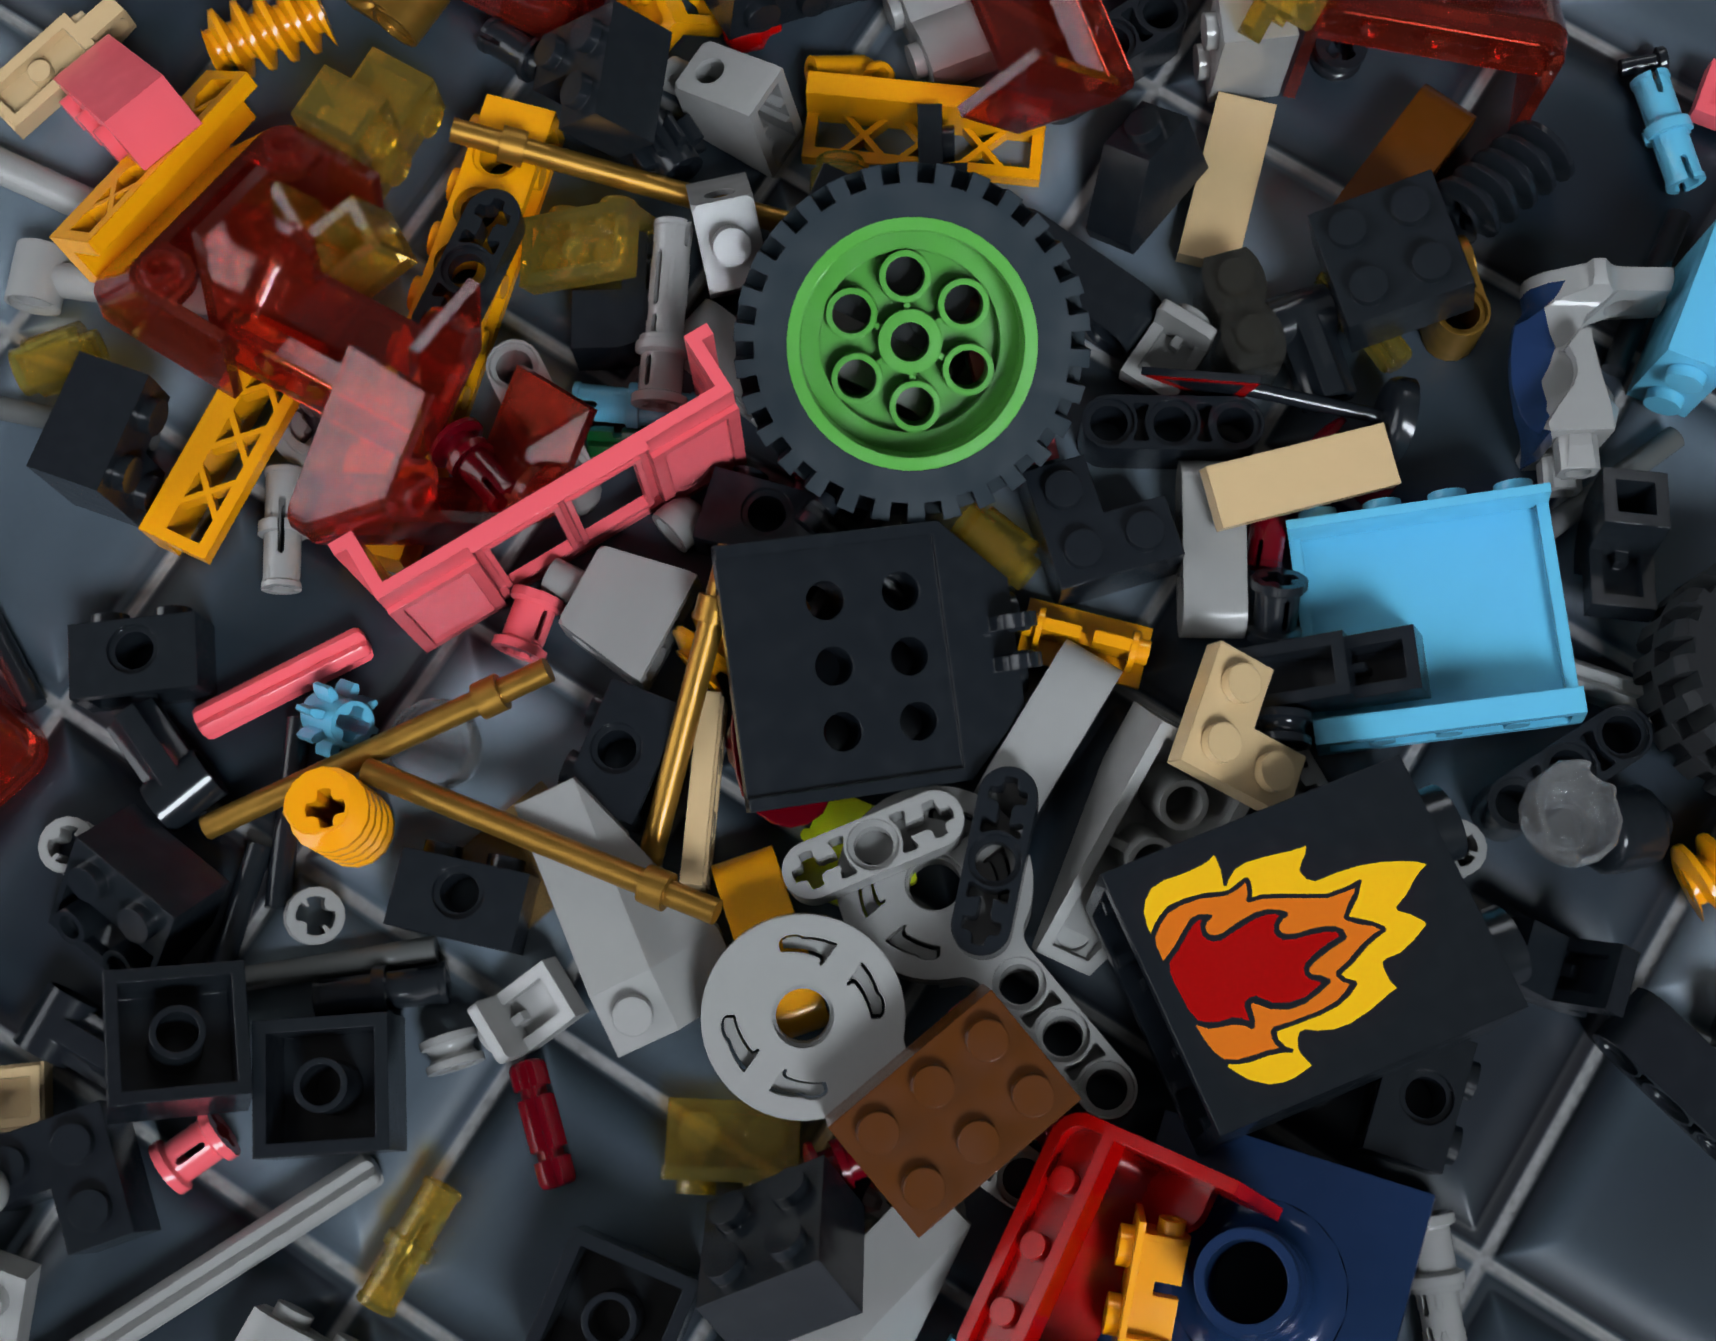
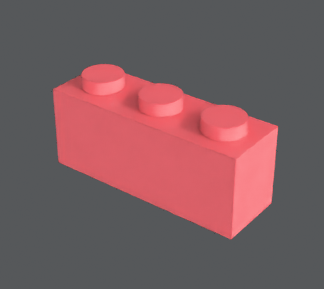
M110 34L103 37L53 78L67 95L59 101V104L83 131L86 130L100 146H104L118 162L128 156L144 171L202 124L163 74Z

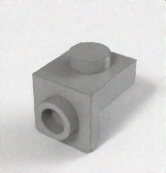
M1164 299L1157 308L1153 323L1121 368L1118 379L1144 395H1181L1183 390L1141 375L1142 367L1197 371L1210 352L1217 333L1216 328L1210 325L1208 318L1197 308L1184 303L1177 305L1168 299Z
M554 956L541 960L497 995L476 1001L467 1009V1012L476 1026L477 1035L482 1045L492 1053L499 1064H504L536 1052L586 1015L589 1010L557 957Z

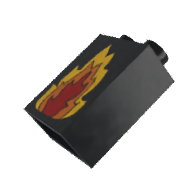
M1400 755L1100 874L1085 909L1197 1156L1463 1042L1487 1034L1529 1007L1518 986L1528 981L1532 975L1530 954L1520 930L1507 912L1497 905H1490L1479 910L1455 864V861L1466 856L1468 850L1465 828L1455 805L1449 796L1435 784H1429L1417 789Z

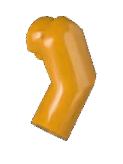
M860 54L809 55L804 65L806 82L808 70L895 79V72L890 64L882 60L874 61Z

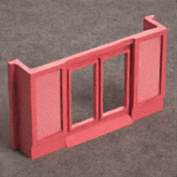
M705 323L683 336L696 394L694 399L392 576L352 530L328 544L334 556L386 609L398 625L426 653H429L508 606L505 600L511 597L510 592L513 585L530 586L542 579L548 567L556 558L569 563L658 510L666 502L676 497L690 498L709 486L715 466L732 471L735 465L747 464L739 407L735 402L733 388L719 368L714 333L708 324ZM633 466L643 495L584 529L572 501ZM554 512L567 540L507 575L491 549Z

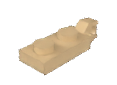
M102 0L87 14L80 11L69 17L64 12L0 69V117L24 140L61 107L59 101L67 96L53 78L107 34H110L122 43L137 27L128 12L115 0Z

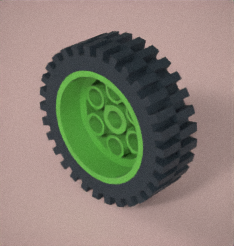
M898 162L876 165L842 176L807 196L777 224L757 252L750 266L746 281L742 286L738 300L737 318L734 322L733 341H735L736 357L734 359L736 378H740L743 390L741 398L747 414H752L757 424L756 432L765 447L770 445L776 452L778 463L789 475L795 472L805 480L806 489L818 497H821L824 491L829 493L838 501L837 507L851 513L857 507L870 511L872 519L889 522L890 514L905 515L907 523L926 522L925 515L942 513L943 519L946 520L962 516L960 508L976 502L979 509L996 502L992 494L1007 485L1011 491H1014L1027 481L1022 475L1023 472L1034 462L1041 467L1052 455V452L1047 447L1056 434L1064 438L1072 423L1067 418L1072 403L1080 405L1085 386L1079 382L1082 367L1089 368L1091 349L1085 346V331H1091L1089 312L1082 309L1080 295L1085 293L1080 277L1072 273L1067 262L1071 257L1063 243L1056 241L1048 231L1050 225L1038 212H1032L1022 203L1023 199L1009 189H1002L990 182L991 179L975 172L969 173L956 169L955 166L939 163ZM899 257H912L918 261L922 269L920 285L914 291L907 294H899L892 291L886 282L888 266ZM959 285L972 286L977 291L980 300L978 311L972 318L966 321L950 319L944 307L945 298L949 291ZM848 294H855L863 297L868 302L870 307L869 319L863 327L857 330H845L835 323L832 310L838 299ZM908 322L921 325L927 334V343L924 350L919 355L911 358L897 355L891 347V337L895 329L901 324ZM966 350L978 352L984 362V370L981 377L969 385H961L954 382L949 374V366L954 356ZM851 360H863L869 363L875 371V379L872 386L860 394H852L845 391L838 382V373L841 367ZM913 387L926 390L932 399L929 413L917 421L906 420L896 411V402L899 395L906 389Z

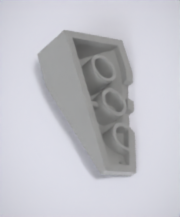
M1135 701L1133 702L1102 759L1033 941L1032 948L1035 952L1090 976L1108 959L1085 909L1100 874L1246 816L1250 808L1249 806L1167 763L1180 725L1179 723Z
M576 777L570 778L514 805L519 818L643 868H646L649 864L656 865L629 837L630 834L623 825ZM532 852L588 996L618 1058L680 1030L701 1016L703 993L708 978L717 960L728 947L727 941L716 922L711 925L669 907L662 912L636 902L635 893Z
M892 1206L865 1234L863 1313L790 1341H916L972 1223L955 1207L918 1238Z

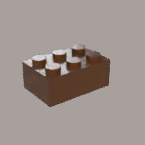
M982 984L827 1114L825 1118L829 1130L916 1236L920 1238L1077 1104L1081 1098L995 993Z

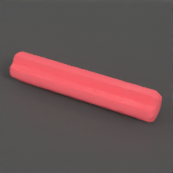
M353 627L196 706L192 710L194 722L203 736L208 739H216L313 690V683L316 681L325 684L371 661L374 657L372 646L365 633L359 628Z

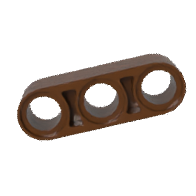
M1426 83L1348 182L1333 205L1430 169L1434 177H1436L1476 121L1477 116Z

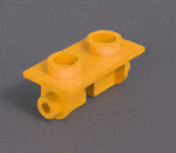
M1030 597L1027 611H1036L1038 625L1032 626L1029 630L1021 631L1017 651L1033 649L1035 652L1041 651L1043 666L1049 667L1068 638L1122 670L1123 673L1118 679L1117 685L1139 689L1143 669L1147 664L1151 649L1153 628Z
M1136 1203L1132 1224L1120 1223L1115 1245L1114 1265L1124 1267L1120 1293L1107 1292L1101 1333L1112 1336V1341H1172L1179 1302L1178 1296L1154 1292L1153 1289L1155 1282L1180 1287L1182 1285L1188 1247L1191 1242V1235L1185 1232L1187 1224L1185 1219L1174 1215L1161 1214L1157 1224L1147 1223L1143 1204Z

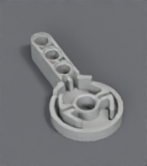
M935 785L908 789L882 800L863 817L922 792L940 790L954 796L961 804L964 815L973 819L978 795L950 786ZM930 808L924 811L925 823L910 831H907L905 818L893 822L901 832L905 853L917 849L912 843L911 835L924 830H931L935 838L946 835L945 823L953 819L952 815L940 816L934 810L933 818H929V812L933 809ZM1000 810L998 828L993 827L989 823H984L982 832L998 830L1009 833L1017 839L1021 838L1018 830L1010 831V819L1002 810ZM965 819L964 837L954 850L874 883L876 896L880 903H884L881 906L876 904L872 885L862 888L863 902L868 917H865L862 910L859 890L837 899L843 921L863 932L882 950L898 978L918 984L939 985V988L970 986L977 989L982 984L990 988L1080 1096L1081 1100L1074 1105L1079 1112L1091 1114L1113 1125L1122 1122L1130 1114L1138 1094V1084L1134 1073L1026 944L1024 934L1031 916L1034 885L1030 855L1028 857L1011 942L1001 955L989 960L970 958L958 948L951 932V919L955 901L946 908L931 910L920 906L910 893V882L914 873L917 874L922 868L936 864L949 867L960 879L972 821ZM867 832L859 838L856 844V856L860 861L868 865L882 864L892 854L893 841L883 832ZM992 845L983 849L976 861V869L979 874L991 881H996V878L999 881L1008 877L1006 863L1000 850L1003 848L1008 859L1010 872L1012 873L1015 866V857L1009 849L1000 845ZM842 848L838 866L841 865L844 878H847L856 873L849 866L844 848ZM972 886L968 897L981 896L980 914L976 921L966 920L963 929H967L972 933L973 944L984 945L988 935L998 936L1001 931V927H997L992 923L990 914L993 899L998 900V895L986 894ZM1009 894L1001 895V900L998 901L1007 904ZM905 935L924 945L939 948L940 956H938V952L936 950L921 947L907 940L905 938ZM1015 973H1024L1031 976L1039 987L1037 995L1025 1004L1009 1002L1000 991L1003 981L1008 976ZM1068 1024L1078 1031L1082 1044L1072 1055L1057 1056L1045 1047L1043 1043L1045 1032L1053 1025ZM1100 1075H1109L1119 1080L1125 1090L1124 1102L1111 1110L1100 1109L1092 1104L1087 1096L1086 1087L1093 1078Z
M815 913L785 914L752 926L739 935L721 954L710 973L703 993L701 1032L704 1047L715 1072L727 1088L744 1103L762 1113L777 1118L795 1121L824 1119L827 1114L906 1049L904 1042L905 1001L899 979L890 961L882 950L863 932L842 920L827 915ZM782 939L784 949L797 948L819 953L823 957L822 961L820 962V958L818 956L804 952H781L779 947V941ZM821 939H825V940L834 942V943H836V945H835V944H832V943H830V942L821 940ZM861 963H863L871 973L876 983L878 992L881 994L884 1000V1013L879 1018H871L868 1005L862 993L855 985V983H850L849 985L847 984L850 979H855L860 984L867 997L872 1014H880L882 1012L881 998L878 995V993L875 992L874 986L869 976L861 966ZM796 989H810L819 993L826 1000L829 1007V1020L825 1029L818 1036L809 1040L790 1038L783 1033L776 1020V1010L779 1002L786 994ZM724 1016L725 1034L728 1038H730L735 1053L737 1054L742 1064L746 1067L745 1070H743L736 1061L730 1049L728 1041L723 1035L721 1023ZM822 1082H826L828 1088L827 1092L823 1096L818 1098L792 1096L770 1090L771 1087H774L776 1089L787 1092L805 1093V1095L807 1096H816L824 1092ZM1030 1143L980 1187L1009 1208L1015 1209L1023 1190H1010L1003 1185L1004 1170L1010 1162L1019 1158L1031 1159L1036 1163L1040 1151Z

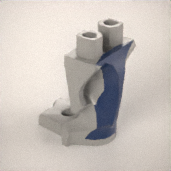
M1593 258L1587 263L1534 275L1525 280L1519 287L1521 317L1514 323L1511 331L1508 361L1509 390L1521 447L1515 462L1519 471L1536 470L1537 484L1550 482L1552 490L1550 498H1571L1577 496L1583 490L1582 479L1593 477L1601 469L1599 448L1616 428L1619 409L1615 405L1612 392L1605 384L1593 340L1592 328L1585 327L1601 320L1657 318L1666 303L1667 295L1672 290L1675 280L1674 267L1615 266L1606 258Z

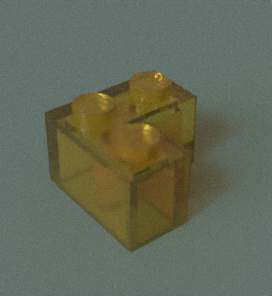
M372 47L351 78L324 64L291 112V116L322 170L383 202L391 188L399 186L407 177L411 168L412 157L423 140L431 138L438 131L446 107L432 77Z
M277 181L232 216L285 317L325 332L419 263L393 215L353 194L326 214L319 200Z

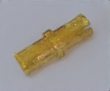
M424 1176L422 1185L398 1227H389L382 1240L387 1246L362 1289H359L356 1295V1299L362 1305L382 1316L389 1318L395 1316L398 1305L421 1265H429L436 1254L432 1246L455 1205L463 1197L455 1188L435 1177Z

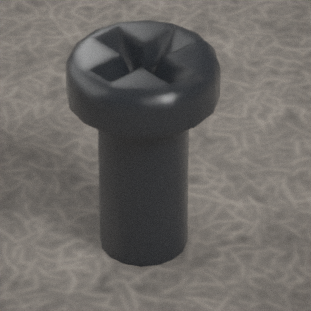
M1664 46L1655 47L1653 54L1620 59L1618 61V73L1621 78L1639 75L1648 70L1655 72L1659 67L1669 69V55Z

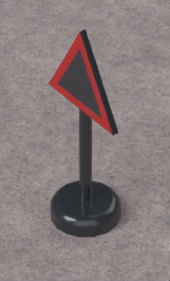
M1142 367L1141 375L1196 396H1247L1370 422V425L1384 422L1396 464L1404 457L1410 445L1419 415L1420 385L1417 379L1406 376L1390 378L1382 387L1374 407L1262 384L1261 375Z

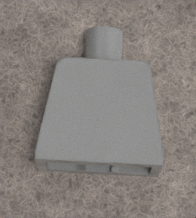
M712 41L703 43L690 62L678 56H672L668 59L663 90L677 97L684 115L690 114L704 135L703 140L766 176L774 178L804 134V129L783 68Z
M746 172L685 184L710 299L740 294L750 266L763 245L754 197Z
M601 546L597 549L586 571L560 558H556L548 567L541 583V590L558 597L567 604L558 622L565 635L631 685L648 692L675 644V639L672 635L673 629L676 626H685L696 605L698 593L703 592L698 575L689 570L608 546Z

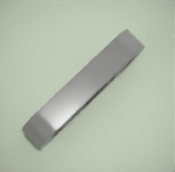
M929 790L795 845L784 858L782 864L784 883L796 900L806 905L817 906L949 853L960 844L965 834V818L962 806L954 796L947 792ZM930 808H935L940 816L952 815L953 819L945 823L946 835L935 838L931 830H924L911 835L912 843L917 849L905 853L901 832L893 822L905 818L907 831H910L925 823L924 811ZM870 831L883 832L893 841L891 856L879 865L865 864L858 859L855 853L859 838ZM843 843L848 864L856 874L844 878L842 867L839 865L822 874L824 885L819 888L812 889L807 880L796 883L795 878L804 873L803 861L814 858L819 866H825L837 861V855L832 847Z

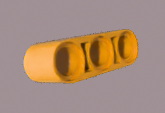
M773 845L711 865L713 878L720 899L723 900V909L734 940L743 932L762 921L780 915L795 913ZM782 939L779 941V947H780V951H781V952H782V951H797V952H804V953H808V954H809L808 950H805V949H797V948H786V949H784V948H783V944H782ZM796 989L786 994L779 1002L776 1010V1020L783 1033L790 1038H794L826 1027L829 1013L825 1000L819 993L810 989Z

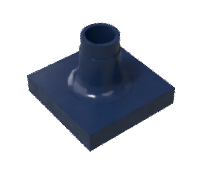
M1165 1109L1156 1144L1242 1182L1283 1208L1277 1222L1220 1195L1217 1196L1206 1221L1197 1230L1189 1233L1191 1235V1242L1188 1247L1181 1287L1155 1282L1154 1292L1178 1296L1179 1302L1172 1341H1398L1436 1200L1434 1194L1248 1135L1197 1156L1179 1114ZM1257 1242L1271 1248L1282 1261L1288 1280L1287 1293L1282 1306L1272 1317L1256 1324H1241L1228 1318L1220 1308L1214 1291L1215 1275L1221 1260L1231 1249L1244 1243ZM1101 1333L1097 1341H1112V1336Z

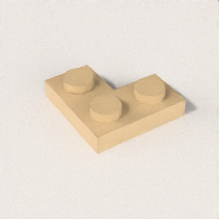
M1221 640L1206 646L1167 763L1259 811L1294 797L1306 756L1255 729L1274 670Z

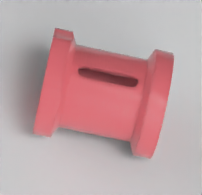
M515 584L510 592L514 602L502 634H494L491 646L506 655L529 663H533L541 658L546 659L548 653L543 647L555 616L561 615L566 605L564 601L548 592L527 585Z
M219 1114L197 1116V1121L165 1142L158 1139L149 1145L148 1148L149 1156L160 1176L180 1195H184L192 1189L193 1179L223 1158L232 1161L241 1153L235 1135ZM201 1142L204 1143L205 1147L189 1158L185 1156V1153Z

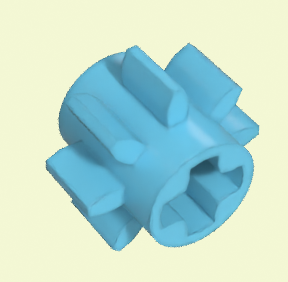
M340 678L334 689L332 686L316 681L313 683L314 693L308 696L304 703L296 704L295 709L300 712V720L303 726L297 732V737L312 744L316 743L315 753L328 758L338 753L340 748L345 750L369 739L372 734L378 733L379 729L374 726L375 720L372 712L378 705V702L375 699L358 695L359 684Z

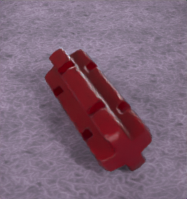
M541 1058L520 1061L509 1068V1076L514 1093H520L522 1101L518 1102L517 1105L530 1154H536L538 1158V1163L533 1164L537 1180L543 1190L556 1189L575 1181L576 1172L571 1154L564 1153L563 1146L568 1143L554 1093H548L546 1085L551 1083L547 1066Z

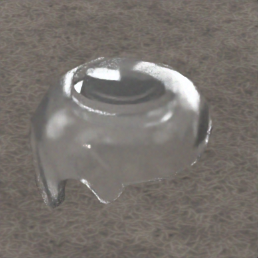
M421 699L402 710L392 727L449 702L451 699ZM476 718L387 758V764L454 791L470 782L483 762L485 742L482 729Z
M1585 759L1561 760L1549 766L1527 784L1518 806L1520 829L1527 841L1546 859L1567 868H1578L1599 862L1617 846L1623 824V817L1617 798H1615L1617 794L1616 786L1596 777L1590 771L1592 763Z

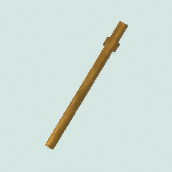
M454 117L449 142L497 155V162L521 168L522 162L691 209L685 185L689 184L688 182L528 138L529 131L505 125L502 131ZM755 202L759 225L764 230L772 232L777 224L790 212Z
M713 565L706 592L698 593L692 618L698 620L640 844V848L659 867L662 866L722 636Z
M541 658L502 677L493 673L470 684V692L201 816L199 818L200 828L203 834L212 840L283 807L284 797L290 786L306 771L321 766L338 767L353 775L360 771L363 763L368 758L383 761L480 715L486 720L511 709V701L554 682L555 677L552 668L545 658Z
M368 758L360 769L359 780L367 785L635 893L636 902L662 912L669 907L711 925L715 924L723 907L722 899L678 882V875L654 864H649L646 868H643L373 758Z

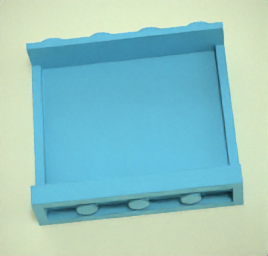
M1513 478L1494 484L1492 491L1467 494L1465 488H1444L1429 493L1427 495L1428 500L1401 504L1400 498L1382 497L1365 502L1361 510L1337 513L1335 507L1321 506L1301 511L1298 514V519L1286 520L1292 570L1305 575L1309 580L1308 590L1300 596L1298 610L1302 637L1343 630L1348 636L1414 624L1423 637L1431 698L1346 710L1314 712L1313 728L1318 756L1583 723L1588 710L1584 686L1578 685L1549 508L1552 492L1550 482L1533 485V481L1530 478Z

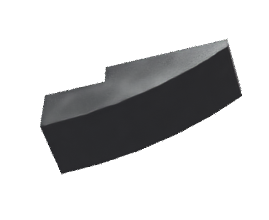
M1414 624L1348 636L1343 630L1238 648L1241 652L1274 670L1261 708L1273 706L1296 707L1314 713L1431 698L1423 637Z

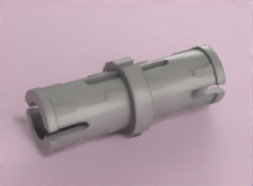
M273 464L264 469L266 477L264 518L258 520L257 535L263 539L261 591L275 595H292L302 591L300 582L302 541L307 539L309 535V524L303 520V479H305V470L302 467L291 464ZM285 507V517H284V530H285V535H284V551L281 553V542H282V529H281V526H282V508Z

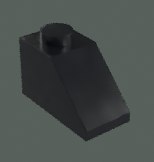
M1141 101L1104 143L1086 224V231L1089 237L1134 254L1209 167L1187 116Z

